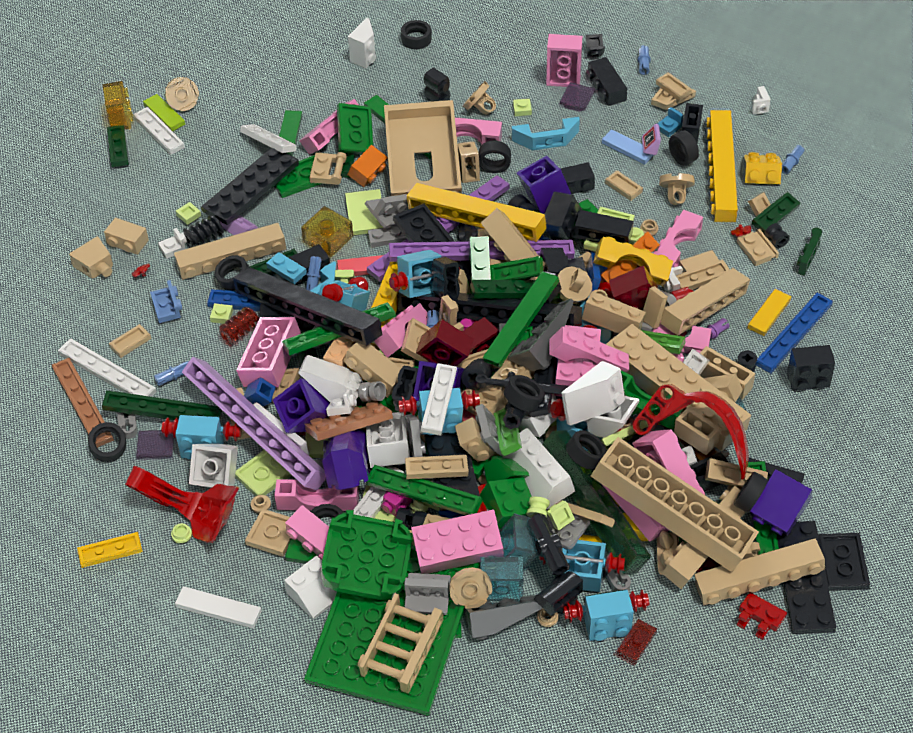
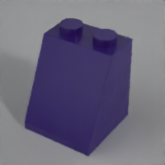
M547 155L516 172L532 204L542 214L546 213L554 192L571 194L561 169Z
M419 361L413 394L416 401H419V391L431 390L437 363ZM457 367L453 388H460L461 391L463 388L462 372L465 368Z
M302 378L273 399L286 433L306 432L305 424L310 423L312 419L329 417L326 408L330 402Z
M775 469L761 496L750 511L753 516L752 519L760 525L766 523L771 526L770 530L780 536L782 534L788 536L813 498L812 489Z

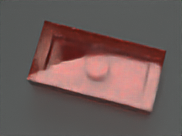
M638 619L617 650V655L636 665L656 635L657 628Z

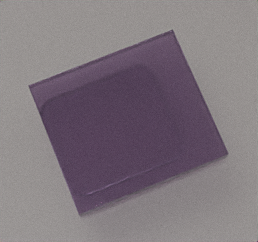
M570 82L560 100V104L564 105V108L579 112L586 110L595 92V88Z
M162 430L139 431L136 458L172 457L173 434H169L166 438Z

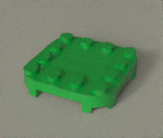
M346 510V513L332 518L321 563L323 585L337 592L378 600H392L395 593H401L405 583L413 541L412 533L402 524V520L395 518V522L355 515L354 510Z

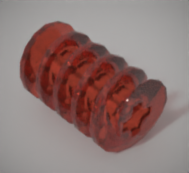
M243 307L230 320L225 321L224 324L219 326L220 335L225 343L232 347L234 345L233 341L239 342V337H245L244 332L249 334L250 328H256L255 323H258L259 317L249 307Z

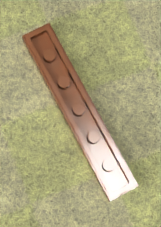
M70 358L52 364V368L89 435L93 427L104 423V420ZM104 432L98 435L95 442L97 448L114 441L111 432Z

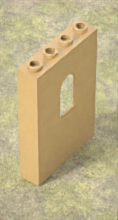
M453 100L384 105L391 196L408 194L416 183L462 194ZM431 152L433 177L429 181H420L416 177L414 154Z

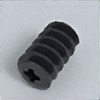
M210 215L207 219L204 218L201 222H196L195 226L190 225L189 229L184 228L183 234L186 237L187 245L192 248V244L199 246L198 241L205 244V238L211 241V235L217 238V231L221 235L224 234L219 220Z
M479 358L473 360L462 372L461 379L465 387L471 390L480 389L476 386V376L484 374L487 378H490L492 375L491 364Z

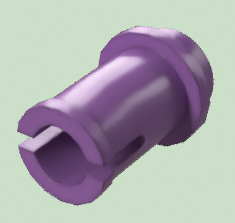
M721 318L713 325L710 324L706 327L711 328L710 339L717 338L721 332L729 328V323L722 325L727 322L725 318Z

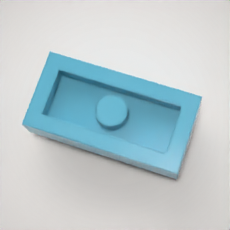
M280 252L266 262L268 269L293 284L307 274L306 268Z

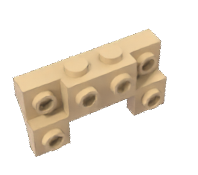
M507 358L501 367L493 365L494 368L499 370L491 378L506 379L508 373L512 371L515 375H523L532 379L535 371L520 366ZM487 386L479 391L475 390V394H479L480 404H483L493 415L495 412L505 408L508 402L503 393L504 388ZM466 388L464 391L469 395L472 394L473 390ZM473 406L468 407V411L476 416L477 412Z

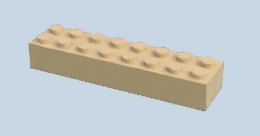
M633 324L606 344L629 354V370L626 373L632 375L636 385L650 396H653L658 388L665 384H673L685 393L696 391L715 393L725 399L735 409L742 421L744 430L748 429L751 414ZM666 388L664 390V396H667L668 394L672 395V390L670 388ZM694 402L685 407V410L689 407L721 428L719 443L715 446L720 451H723L733 442L728 428L714 410L702 402Z
M619 437L616 438L591 475L592 478L731 572L743 559L759 531Z

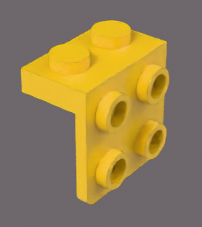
M749 152L748 155H744L746 163L745 183L781 184L782 162L779 156H776L775 153L759 155L756 152Z

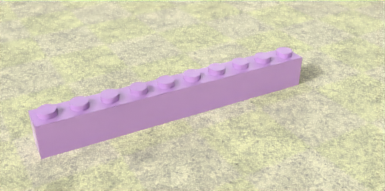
M192 357L182 373L304 487L318 490L326 479L324 469L206 361Z

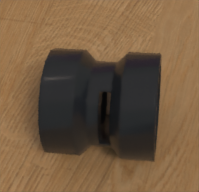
M778 223L770 225L764 234L768 240H772L775 248H782L788 243L790 236L787 232L782 231L783 229Z

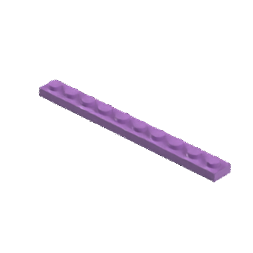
M496 175L469 196L493 201L509 190L510 184ZM437 217V220L448 233L459 225V222ZM406 239V240L403 241L402 243H410V242L408 241V239ZM389 252L367 267V273L379 282L383 280L389 266Z
M573 240L528 241L538 255H540L541 248H563L568 259H573L575 256ZM489 241L490 259L506 260L504 258L505 253L498 250L493 244L495 241ZM468 242L389 243L390 262H397V256L425 250H432L440 254L441 257H447L453 261L469 260Z

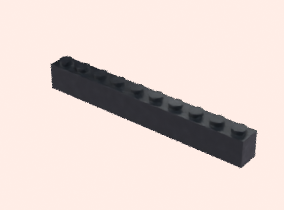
M248 267L233 277L236 293L364 346H368L383 335L379 318Z
M398 292V311H404L410 305L415 307L420 303L427 312L431 310V315H433V310L440 313L441 298L434 295V293L409 298ZM459 293V297L452 301H455L458 305L457 318L479 321L485 317L489 322L504 324L507 323L522 300L511 298H474L473 294ZM544 303L528 327L537 328L540 324L545 323L544 318L558 304ZM572 306L566 325L578 327L582 325V307Z

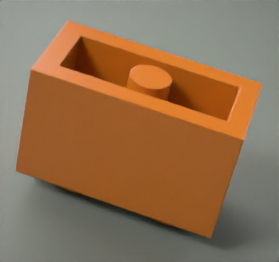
M371 145L351 165L348 176L363 187L368 183L372 184L377 177L376 174L378 172L382 173L387 166L385 163L388 157Z

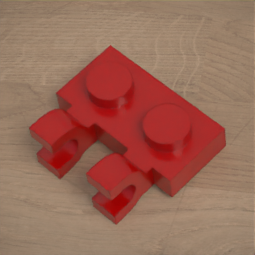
M749 592L739 607L741 613L738 617L740 620L737 622V626L745 629L751 618L756 620L760 624L757 627L758 631L755 636L763 640L770 629L775 632L785 620L787 612Z

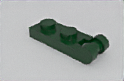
M815 227L811 230L809 244L806 243L803 249L804 255H800L798 258L797 266H799L798 274L806 275L820 246L822 236L820 228Z

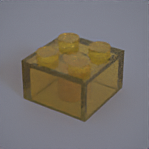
M123 81L102 84L110 127L124 125L125 130L132 129L131 121H134L132 111H129L132 110L131 101L127 99L129 97L128 88H124Z
M326 206L321 208L301 227L303 242L311 247L320 244L330 258L353 237L352 221Z

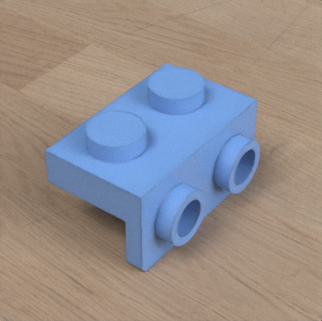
M171 280L167 281L168 288L150 292L159 323L181 318L179 310H183L180 299L176 300L178 292L176 286H172Z

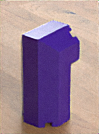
M356 429L327 439L322 463L328 488H332L333 485H335L337 490L353 488L360 485V480L363 479L364 483L369 480L367 436L365 430Z

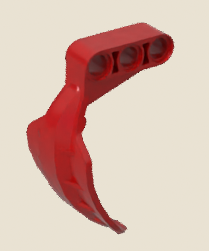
M665 384L659 387L634 420V431L639 435H645L653 431L663 419L694 402H702L714 410L728 428L740 465L741 480L745 479L749 460L748 444L742 421L735 409L725 399L709 391L685 393L673 384ZM666 388L672 390V397L670 399L664 396ZM654 404H657L660 407V413L658 415H655L652 412V406ZM642 420H645L648 423V428L646 431H643L640 428V422Z
M133 466L125 483L126 486L163 506L177 509L190 520L193 537L207 543H214L222 527L227 524L233 511L235 496L239 490L237 486L216 484L204 493L186 492L137 466Z

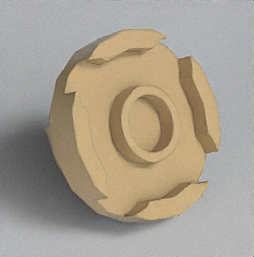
M177 77L167 84L165 98L172 108L186 111L196 105L199 91L192 80L186 77Z
M484 81L478 87L479 89L473 92L467 99L463 107L468 111L474 105L483 114L488 115L492 113L496 108V103L485 92L490 85ZM484 102H488L491 105V110L484 108Z
M672 173L660 176L659 185L668 188L669 202L672 205H678L685 201L686 188L694 186L695 180L694 176L690 174L678 173V176H672ZM675 192L679 195V201L674 197Z
M571 266L559 272L558 277L562 288L559 294L562 300L565 301L572 298L573 304H578L589 297L592 291V282L586 271Z
M473 567L462 569L451 578L449 584L450 596L457 605H463L467 609L478 608L485 604L489 595L492 594L491 579L481 569Z

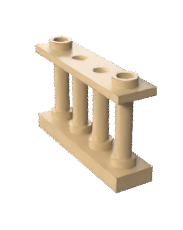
M395 593L392 600H388L385 607L386 613L365 655H361L358 667L363 677L366 676L370 668L397 678L398 682H400L401 691L409 694L443 622V611L434 607L432 614L424 615L400 606L399 594ZM399 614L424 623L425 628L423 633L419 632L418 634L391 623L395 615ZM390 632L416 642V647L414 651L408 652L382 641L386 633ZM378 650L407 660L408 664L405 670H398L374 661Z

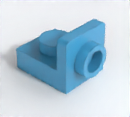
M670 107L668 109V116L657 123L660 132L670 137L681 129L683 114Z

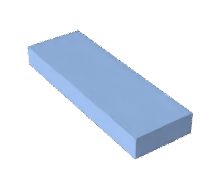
M612 129L602 138V144L644 165L654 156L643 152V144Z

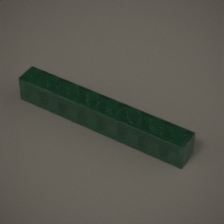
M552 431L542 445L571 477L575 492L571 495L575 499L576 504L579 507L603 514L615 520L613 527L590 520V524L602 542L606 543L607 551L609 553L612 552L613 557H618L621 553V558H625L623 574L637 573L651 558V555L609 492L600 482L591 477L594 470L583 468L570 458L566 451V444L571 439L568 431Z

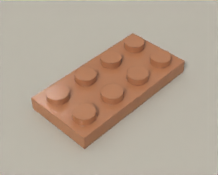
M377 401L367 403L364 407H355L350 414L334 415L324 419H312L310 423L305 424V428L308 434L317 441L393 419V415L390 409Z

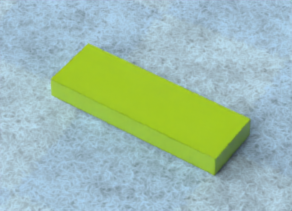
M158 94L143 101L144 106L148 107L172 132L186 125L185 120Z

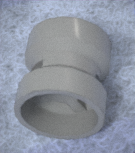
M380 381L364 382L359 386V397L363 402H370L372 400L382 401L386 396V387Z

